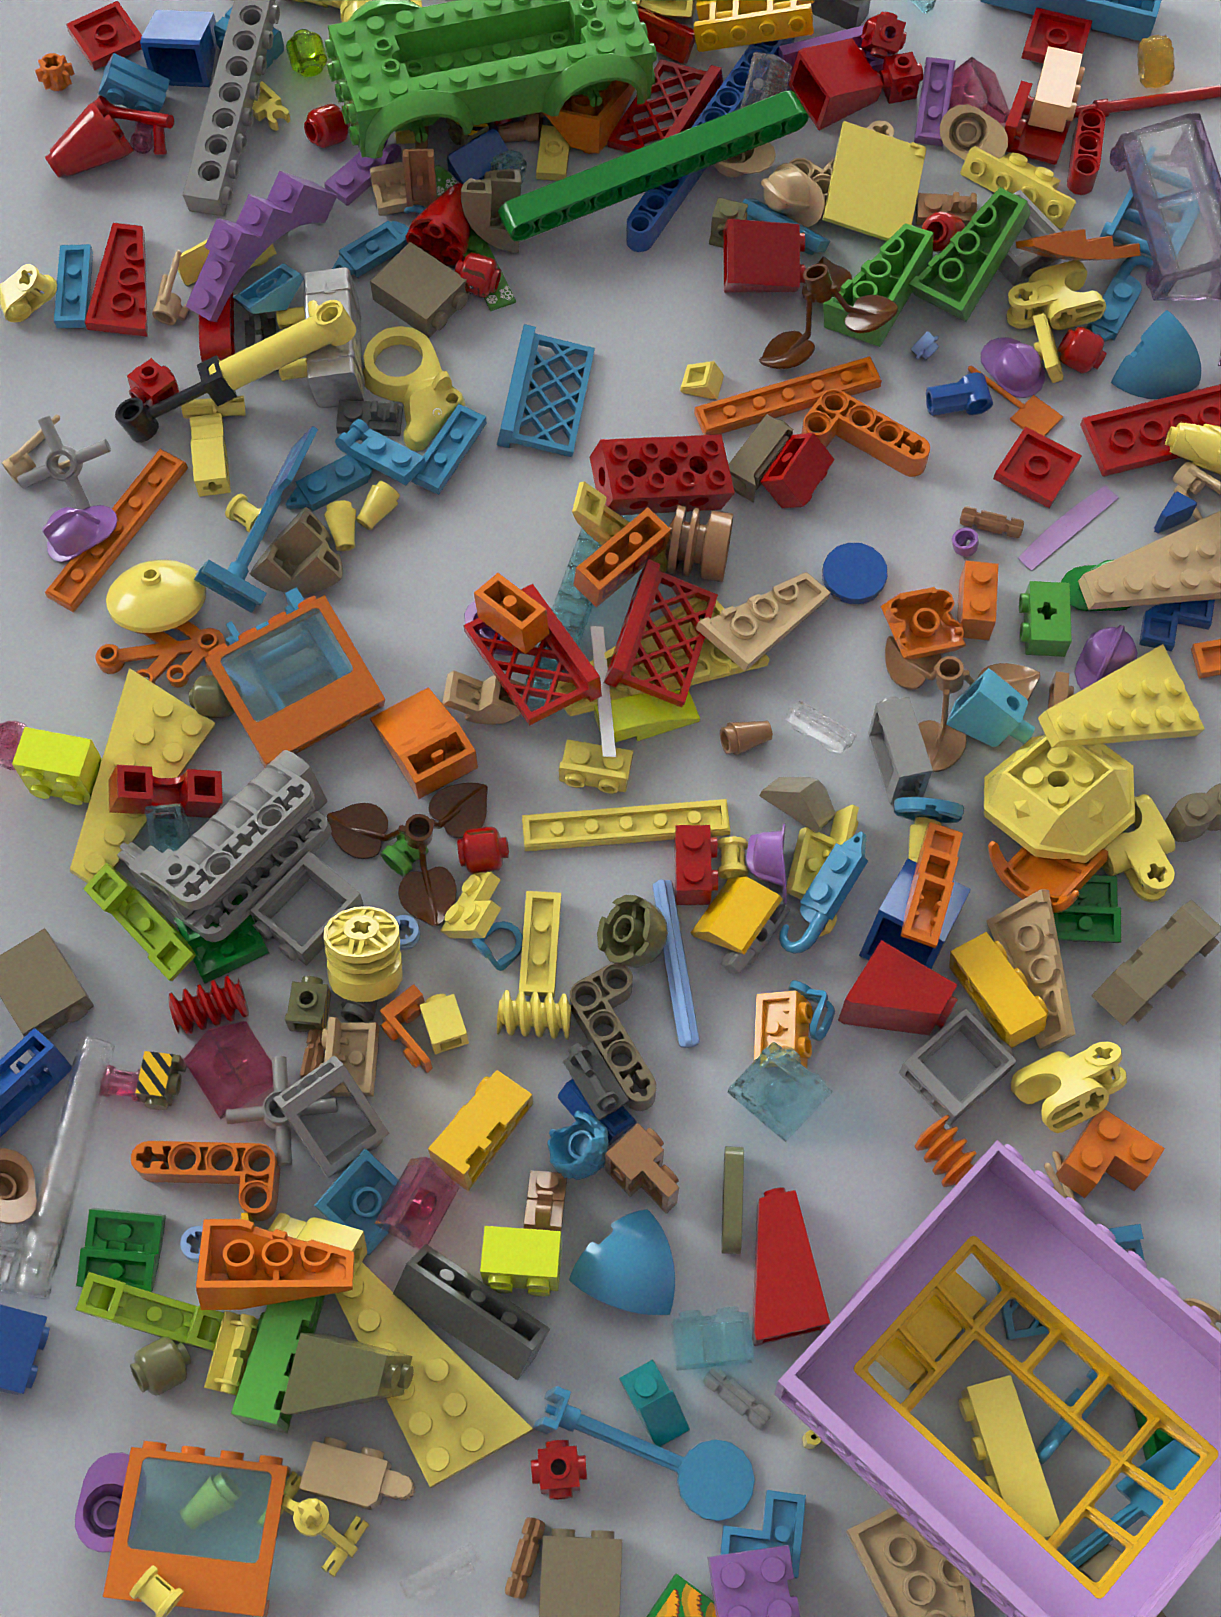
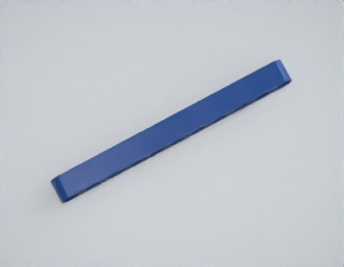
M795 37L750 44L691 128L751 105L777 68L779 46L794 43ZM706 168L644 193L627 218L626 243L631 250L644 252L652 247Z

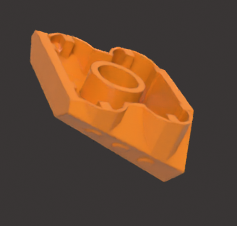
M931 587L900 593L880 606L904 659L913 660L953 652L966 646L963 639L964 631L962 625L954 620L951 614L954 606L952 594L946 590Z

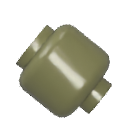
M204 675L197 678L193 688L189 691V702L198 714L211 719L228 717L235 713L214 675ZM229 676L230 680L232 681L233 685L235 686L237 692L239 693L242 699V691L239 683L237 681H234L233 678Z
M162 1337L139 1349L134 1355L135 1363L130 1365V1369L139 1389L142 1392L148 1390L152 1395L157 1396L186 1380V1366L191 1364V1359L183 1343L176 1345L170 1338Z

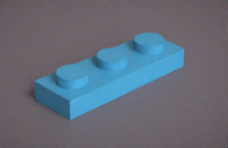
M745 198L743 203L748 204L747 220L800 224L784 214L773 211L768 205L755 198ZM800 224V233H805L804 252L813 255L814 252H825L830 240Z
M91 244L60 245L54 312L56 328H86L85 319L90 304L93 263Z
M458 404L424 454L426 466L411 482L439 495L487 424L486 416Z

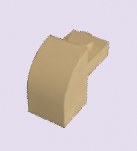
M455 670L447 674L442 705L465 713V720L478 724L496 725L509 722L521 715L495 675L485 681H480ZM510 678L512 684L525 686V684Z

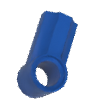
M979 372L967 374L956 383L927 387L925 393L927 409L932 416L963 410L969 415H978L988 411L993 405L985 375Z

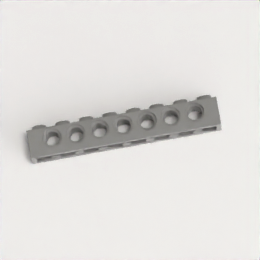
M234 0L183 191V197L189 211L224 216L227 205L232 203L233 180L239 176L240 153H244L246 149L247 138L245 134L247 126L250 127L253 122L252 107L254 100L257 101L259 99L260 76L266 72L267 49L272 48L273 26L279 22L280 8L276 5L275 0Z

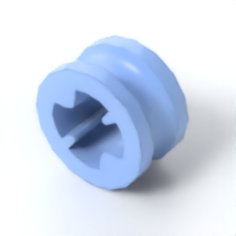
M409 915L396 916L395 919L399 924L400 930H403L402 926H409L410 933L412 934L410 937L405 935L406 939H400V950L411 949L420 940L418 923Z
M203 1226L189 1228L184 1232L180 1241L181 1250L189 1260L199 1263L200 1249L199 1253L195 1254L190 1242L194 1237L196 1240H199L198 1236L202 1235Z

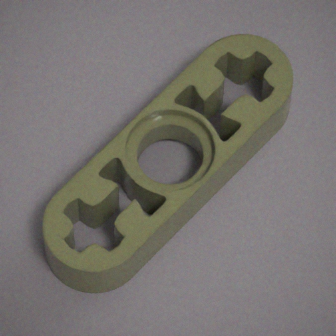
M725 1146L722 1254H741L744 1147Z

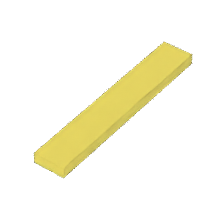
M727 799L522 815L525 851L674 840L676 825H710L711 837L730 835Z

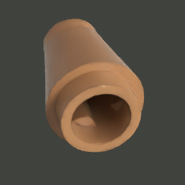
M767 720L729 722L726 727L720 729L721 745L727 754L739 755L766 741L772 740L773 737L771 725Z

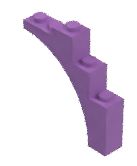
M279 171L267 199L248 194L236 223L219 218L216 219L205 244V248L210 250L186 307L209 321L217 322L228 298L254 261L277 239L298 226L313 222L325 223L338 195L315 182Z

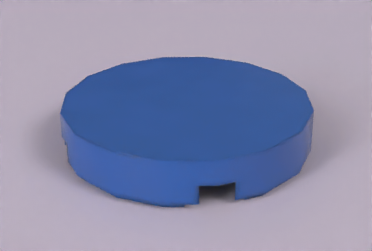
M846 543L837 546L827 555L822 568V581L826 589L831 592L832 596L835 595L841 598L840 601L847 604H864L873 601L883 590L888 577L887 564L883 556L873 547L863 543Z

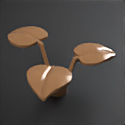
M888 636L885 646V663L891 679L900 687L913 690L920 688L926 678L930 681L936 678L938 688L943 691L941 722L927 720L918 725L933 769L932 772L945 770L961 758L966 748V735L946 724L950 694L959 691L964 684V680L970 686L975 681L971 678L969 670H964L962 661L953 656L941 659V654L913 660L904 659L895 638ZM1009 663L989 665L978 675L979 678L988 668L1023 695L1027 701L1040 679V672L1026 666Z

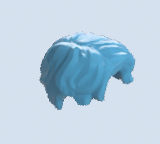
M578 1110L574 1115L576 1121L571 1126L551 1129L549 1132L551 1138L547 1142L550 1151V1162L564 1178H574L575 1180L595 1175L604 1168L605 1153L608 1151L609 1144L608 1130L599 1119Z

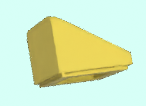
M714 361L689 364L686 367L680 391L703 398L717 399L724 375Z

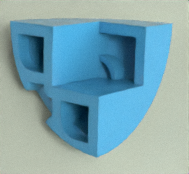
M1166 310L1143 333L1141 342L1136 346L1135 350L1123 359L1111 383L1129 394L1147 399H1162L1187 393L1196 388L1201 380V361L1197 348L1184 326L1173 314Z
M648 1209L623 1216L611 1224L613 1228L612 1233L600 1244L591 1242L576 1262L569 1281L589 1296L610 1306L645 1315H670L675 1293V1270L667 1237L657 1219Z

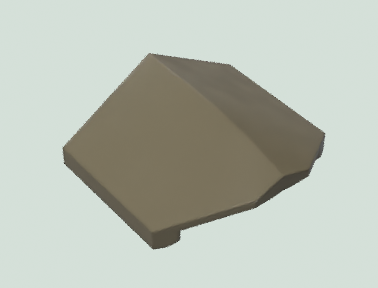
M778 777L764 788L759 795L815 833L828 824L836 814L825 786L818 779L811 777Z

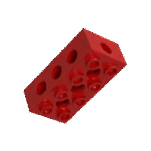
M722 434L600 439L589 457L596 490L607 497L605 505L619 515L640 514L647 507L653 513L676 512L678 505L686 506V512L693 511L694 508H699L700 511L722 510L735 494Z

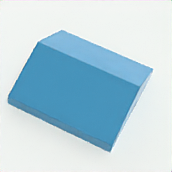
M283 263L233 298L236 303L252 314L287 310L304 278L301 273Z
M364 1149L314 1206L329 1221L364 1231L367 1255H370L418 1198L367 1149Z

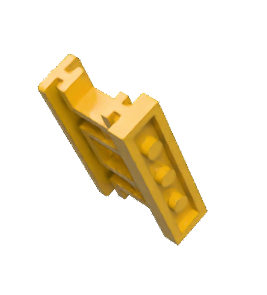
M696 0L699 21L694 23L693 30L699 52L807 36L814 33L811 4L815 0Z

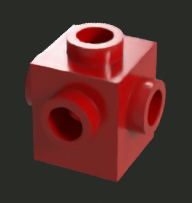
M885 11L869 18L862 30L861 38L863 40L861 48L870 52L871 56L880 59L898 53L906 41L907 33L904 32L906 22L897 20L898 16L896 14Z
M913 51L884 57L883 68L879 71V74L882 78V89L888 104L917 99L919 84L923 80V68L921 63H917Z
M152 358L141 366L136 367L127 375L131 388L129 390L131 398H139L149 407L179 392L177 381L171 370L165 365L161 367Z
M569 1440L545 1442L546 1448L538 1449V1459L531 1460L532 1484H540L541 1494H549L550 1500L573 1498L572 1492L580 1491V1480H587L586 1456H578L577 1446H569ZM561 1460L566 1464V1471L561 1475H555L551 1471L553 1462Z

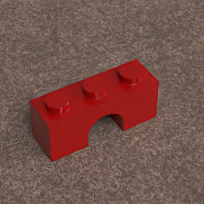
M117 764L109 778V813L211 818L223 804L221 771L187 769L179 777L158 778L153 776L152 767Z

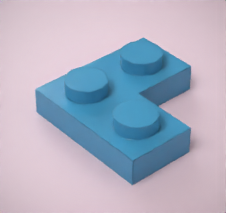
M766 1490L762 1531L724 1525L720 1555L789 1545L793 1575L797 1579L799 1577L806 1495Z

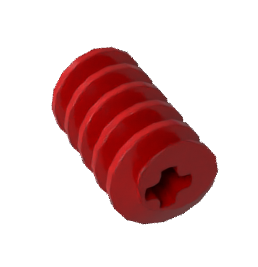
M225 976L223 988H220L216 981L212 980L210 992H206L201 984H198L196 996L194 997L185 988L183 989L182 1000L178 1001L173 993H169L168 996L172 1019L178 1034L180 1026L187 1035L192 1034L194 1022L201 1030L207 1029L208 1018L215 1026L221 1024L222 1014H224L229 1022L235 1020L236 1009L243 1018L249 1016L246 998L239 978L238 983L234 984L229 976Z

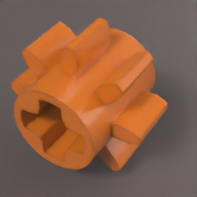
M49 53L43 56L41 60H38L40 68L36 69L35 72L38 81L43 82L46 90L50 88L53 91H62L72 84L70 76H73L75 73L72 64L67 63L65 55L60 56L56 53Z

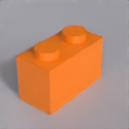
M965 561L959 579L957 621L962 625L964 631L963 638L989 640L996 623L999 566L997 563Z
M500 573L494 575L474 592L478 618L524 654L529 652L549 634L546 608Z

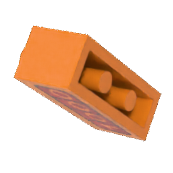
M647 507L576 567L573 585L597 608L645 566L648 559L653 560L666 549L671 529Z

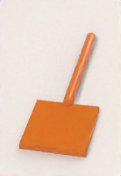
M973 366L968 367V371L971 373H981ZM985 376L988 386L1020 408L1010 420L1021 429H1024L1026 426L1046 436L1063 419L1061 414L1035 395L1024 404Z

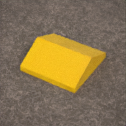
M747 876L729 878L690 933L693 937L745 955L783 899L779 894Z

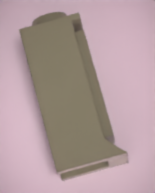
M766 414L728 464L734 492L753 503L755 490L761 485L760 481L788 439L793 435L794 429L789 427L786 422Z

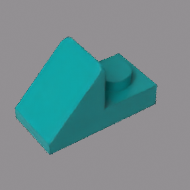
M653 1359L619 1378L654 1445L661 1447L690 1430L673 1390H669Z

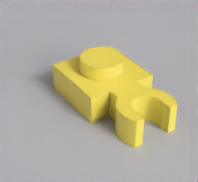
M261 81L259 83V99L257 101L254 100L252 107L253 116L258 121L266 117L269 127L277 131L279 127L276 119L283 118L289 123L291 121L289 111L286 107L282 106L281 98Z

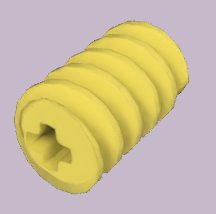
M505 990L502 998L499 1000L497 1035L500 1034L503 1025L506 1026L507 1033L510 1036H513L517 1027L520 1026L524 1037H527L531 1028L534 1027L538 1038H541L546 1028H548L551 1038H557L560 1029H563L565 1038L569 1040L571 1004L568 1002L567 995L562 993L559 1002L555 1003L552 993H547L544 1002H540L538 992H533L530 1001H526L524 992L519 991L516 999L512 1000L509 990Z

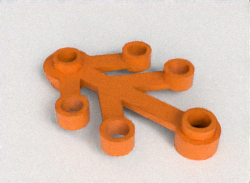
M187 621L173 629H178L190 639L177 641L164 631L142 633L157 644L121 649L113 644H105L97 650L95 659L101 671L107 674H114L123 668L125 662L157 658L147 669H140L136 672L143 677L150 678L149 681L155 684V681L179 655L191 653L182 665H172L166 673L169 683L173 687L180 688L187 684L192 672L209 656L208 652L214 647L226 643L224 635L215 628L201 630ZM208 640H214L210 645L203 644ZM114 653V655L111 658L104 659V656H106L107 654ZM176 673H183L180 679L172 678Z

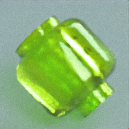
M300 29L294 32L293 36L287 41L286 50L293 71L304 77H313L323 71L328 57L323 40L319 34L307 29Z

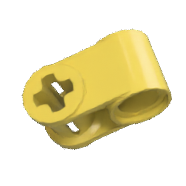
M31 264L23 265L15 274L0 284V306L5 319L10 322L26 320L35 310L54 297L57 291V281L50 275H42L37 267Z

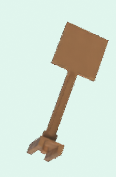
M424 126L425 131L428 135L429 126ZM421 138V143L415 140V149H403L407 207H413V201H431L433 203L437 199L434 149H428V138L424 142Z

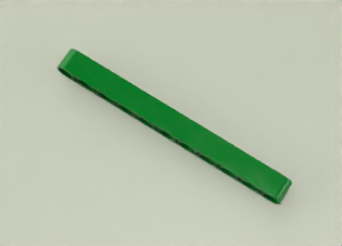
M784 91L513 198L501 205L498 210V216L513 241H523L794 133L805 126L809 115L793 91Z

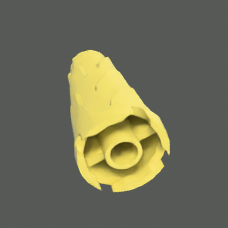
M1181 422L1177 427H1170L1165 445L1170 446L1171 453L1192 461V464L1221 475V427L1210 424L1201 426Z

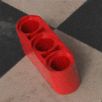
M1088 107L1083 109L1079 114L1073 133L1067 187L1072 193L1077 195H1086L1092 191L1100 168L1106 118L1104 113L1098 108Z
M233 292L228 298L217 322L209 321L199 315V349L202 362L216 355L221 361L235 354Z

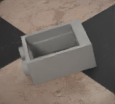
M1021 190L1014 193L1028 201L1031 214L1023 228L1032 238L1061 232ZM1009 250L998 270L1015 286L1030 277L1035 271L1045 268L1058 259L1040 256L1028 251L1014 256Z
M898 697L885 698L876 703L868 734L889 803L892 805L897 798L923 797L933 769L910 697L900 699Z
M308 851L254 906L251 913L256 922L253 927L260 935L267 940L273 937L281 944L278 948L287 958L293 962L298 958L307 966L325 947L324 928L329 920L341 911L354 907H363L364 904L361 894ZM311 879L342 906L302 946L274 923L271 918Z
M965 1008L903 1063L899 1074L941 1118L949 1115L950 1118L946 1123L950 1126L1010 1072L1017 1060L1013 1057L1014 1053L1009 1045L1000 1039L997 1041L988 1031L986 1022L979 1015L971 1014ZM959 1031L996 1067L990 1075L961 1101L923 1064Z
M335 1055L273 1098L328 1178L333 1174L344 1172L353 1162L352 1160L364 1149H367L369 1152L376 1149L382 1143L383 1138L390 1134L344 1064ZM343 1083L370 1125L325 1156L297 1114Z

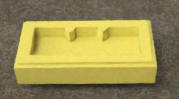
M542 125L536 179L559 181L567 176L570 145L555 126Z
M1044 313L1033 316L1039 342L1034 343L1035 350L1038 352L1041 360H1044L1045 368L1052 383L1062 381L1064 375L1048 318Z

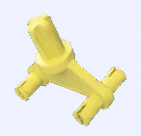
M292 1471L286 1481L281 1515L283 1511L291 1514L296 1529L302 1535L307 1537L321 1535L336 1547L324 1565L321 1566L325 1572L329 1570V1575L335 1577L347 1556L353 1558L358 1548L355 1544H357L367 1527H369V1524L364 1520L362 1521L360 1517L355 1516V1519L342 1536L329 1524L330 1514L327 1506L321 1500L308 1498L301 1503L292 1500L299 1490L302 1479L300 1475L298 1477V1474ZM266 1511L257 1521L261 1527H264Z

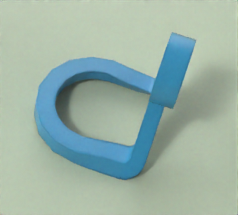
M502 921L492 924L485 938H474L471 942L485 958H488L497 970L502 971L522 952L523 936L514 924ZM499 929L510 930L516 937L515 948L499 960H496L484 941Z
M792 980L788 988L790 991H798L805 998L819 1003L812 1017L810 1036L812 1039L821 1041L830 1029L835 1015V1008L832 1003L827 1001L828 995L825 991L814 990L800 981ZM824 1007H826L828 1010L821 1027L817 1031L821 1013Z

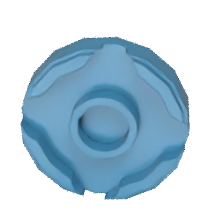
M902 797L894 801V813L899 817L915 820L917 817H925L940 823H957L962 820L964 814L963 805L947 800Z

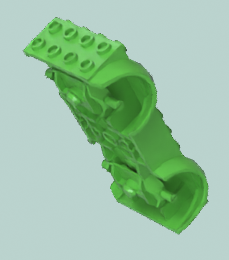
M371 0L355 10L347 22L328 25L329 39L324 40L327 56L329 59H332L331 63H327L331 82H337V84H334L338 103H344L342 106L345 124H351V127H349L351 142L353 146L358 145L362 158H381L383 156L384 144L394 131L410 130V132L413 131L417 142L421 143V138L423 142L426 141L428 135L424 126L435 124L439 117L450 118L458 122L463 129L464 135L471 133L474 125L543 112L552 117L559 116L560 109L571 96L583 94V96H588L592 107H595V102L599 106L602 103V98L598 91L607 89L614 80L631 84L637 91V105L644 104L647 99L651 98V87L655 85L653 62L657 61L656 48L654 43H649L646 25L644 22H640L637 4L631 0H457L426 7H420L410 0Z

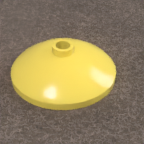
M152 560L137 564L123 572L110 586L106 596V605L113 621L127 630L140 633L162 632L184 624L199 612L206 599V587L194 580L198 571L193 567L174 560Z

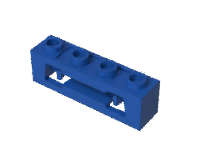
M36 1028L30 1031L0 1059V1137L74 1069L55 1045ZM28 1050L32 1057L27 1064L18 1061L16 1067L20 1072L15 1074L10 1065Z

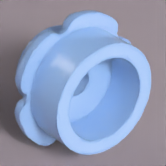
M927 331L911 348L917 355L915 358L920 359L922 356L927 360L939 348V345L936 343L939 336L934 337Z

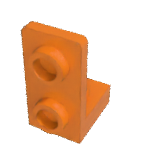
M413 984L380 1010L383 1023L380 1026L391 1041L394 1042L399 1039L406 1049L402 1052L414 1068L421 1065L428 1073L433 1069L430 1058L401 1025L404 1022L410 1023L421 1014L420 1004L425 1003L423 994Z

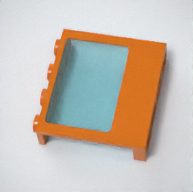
M325 595L318 599L315 596H311L298 604L299 609L288 615L286 612H281L268 620L269 625L258 631L256 627L246 630L238 636L239 641L229 646L226 643L220 644L208 652L209 656L205 658V665L208 671H211L254 744L264 768L283 750L297 754L380 709L385 704V697Z
M143 1441L142 1448L131 1447L103 1597L142 1602L139 1598L133 1599L129 1596V1593L143 1574L154 1565L158 1569V1575L174 1589L181 1588L185 1591L176 1605L178 1607L267 1617L270 1600H267L286 1479L287 1476H290L291 1468L282 1465L283 1458L260 1455L259 1462L243 1460L244 1453L221 1450L220 1458L204 1456L206 1449L194 1446H182L181 1453L166 1451L167 1444L153 1441Z

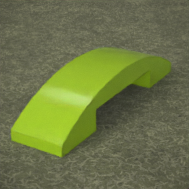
M106 863L83 888L103 911L110 913L149 954L147 958L169 981L173 982L196 956L188 942L164 914L110 864Z
M91 1272L87 1274L75 1309L84 1314L161 1338L168 1337L172 1341L214 1352L224 1315L220 1311L201 1310L200 1305L195 1306L126 1285L124 1282Z

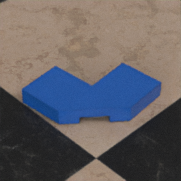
M1215 599L1165 603L1148 609L1143 616L1139 645L1157 648L1163 644L1167 651L1172 652L1175 646L1178 624L1209 630L1212 624Z

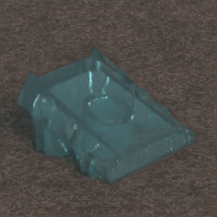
M774 1041L762 1050V1053L729 1086L727 1093L786 1142L833 1091L826 1086L825 1081L817 1073L810 1072L800 1064V1055L792 1047H780Z

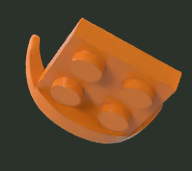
M991 841L988 844L992 865L1005 886L1022 900L1041 889L1049 890L1053 913H1059L1068 909L1079 897L1078 891L1108 860V851L1102 849L1087 863L1072 862L1071 859L1035 857L1022 847L1007 862L998 843Z

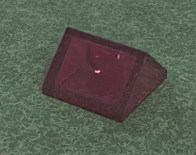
M970 57L954 70L949 110L957 105L969 104L980 109L999 123H1005L1010 111L995 72L974 57Z
M246 1021L208 1029L183 1059L220 1119L226 1116L227 1109L239 1108L273 1087L272 1062Z
M428 1157L411 1158L374 1224L413 1248L420 1250L425 1244L428 1245L460 1187L432 1159Z

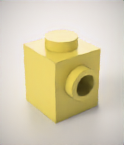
M436 994L429 997L426 1003L420 1004L422 1017L435 1055L469 1044L467 1031L454 994L448 996L446 994Z

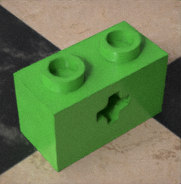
M1030 581L1026 592L1021 593L1019 598V613H1024V622L1021 623L1019 637L1020 642H1025V655L1065 657L1072 642L1070 583Z

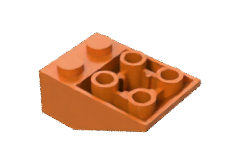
M429 687L370 717V721L418 800L478 768L474 747L459 723L442 705Z

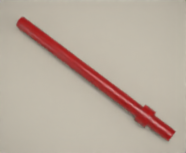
M1221 85L1108 101V99L1094 100L1093 104L1076 106L1073 119L1078 118L1080 112L1088 107L1098 108L1104 113L1105 117H1108L1109 113L1221 97Z

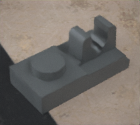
M339 400L336 423L337 434L347 433L350 430L349 426L356 419H361L370 429L384 436H400L403 406H399V403L394 401L378 403V401Z

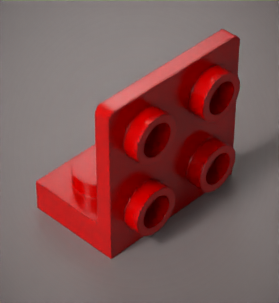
M1021 80L1004 127L1008 136L1006 151L1056 165L1071 121L1066 120L1063 132L1028 125L1035 99L1030 96L1033 83Z

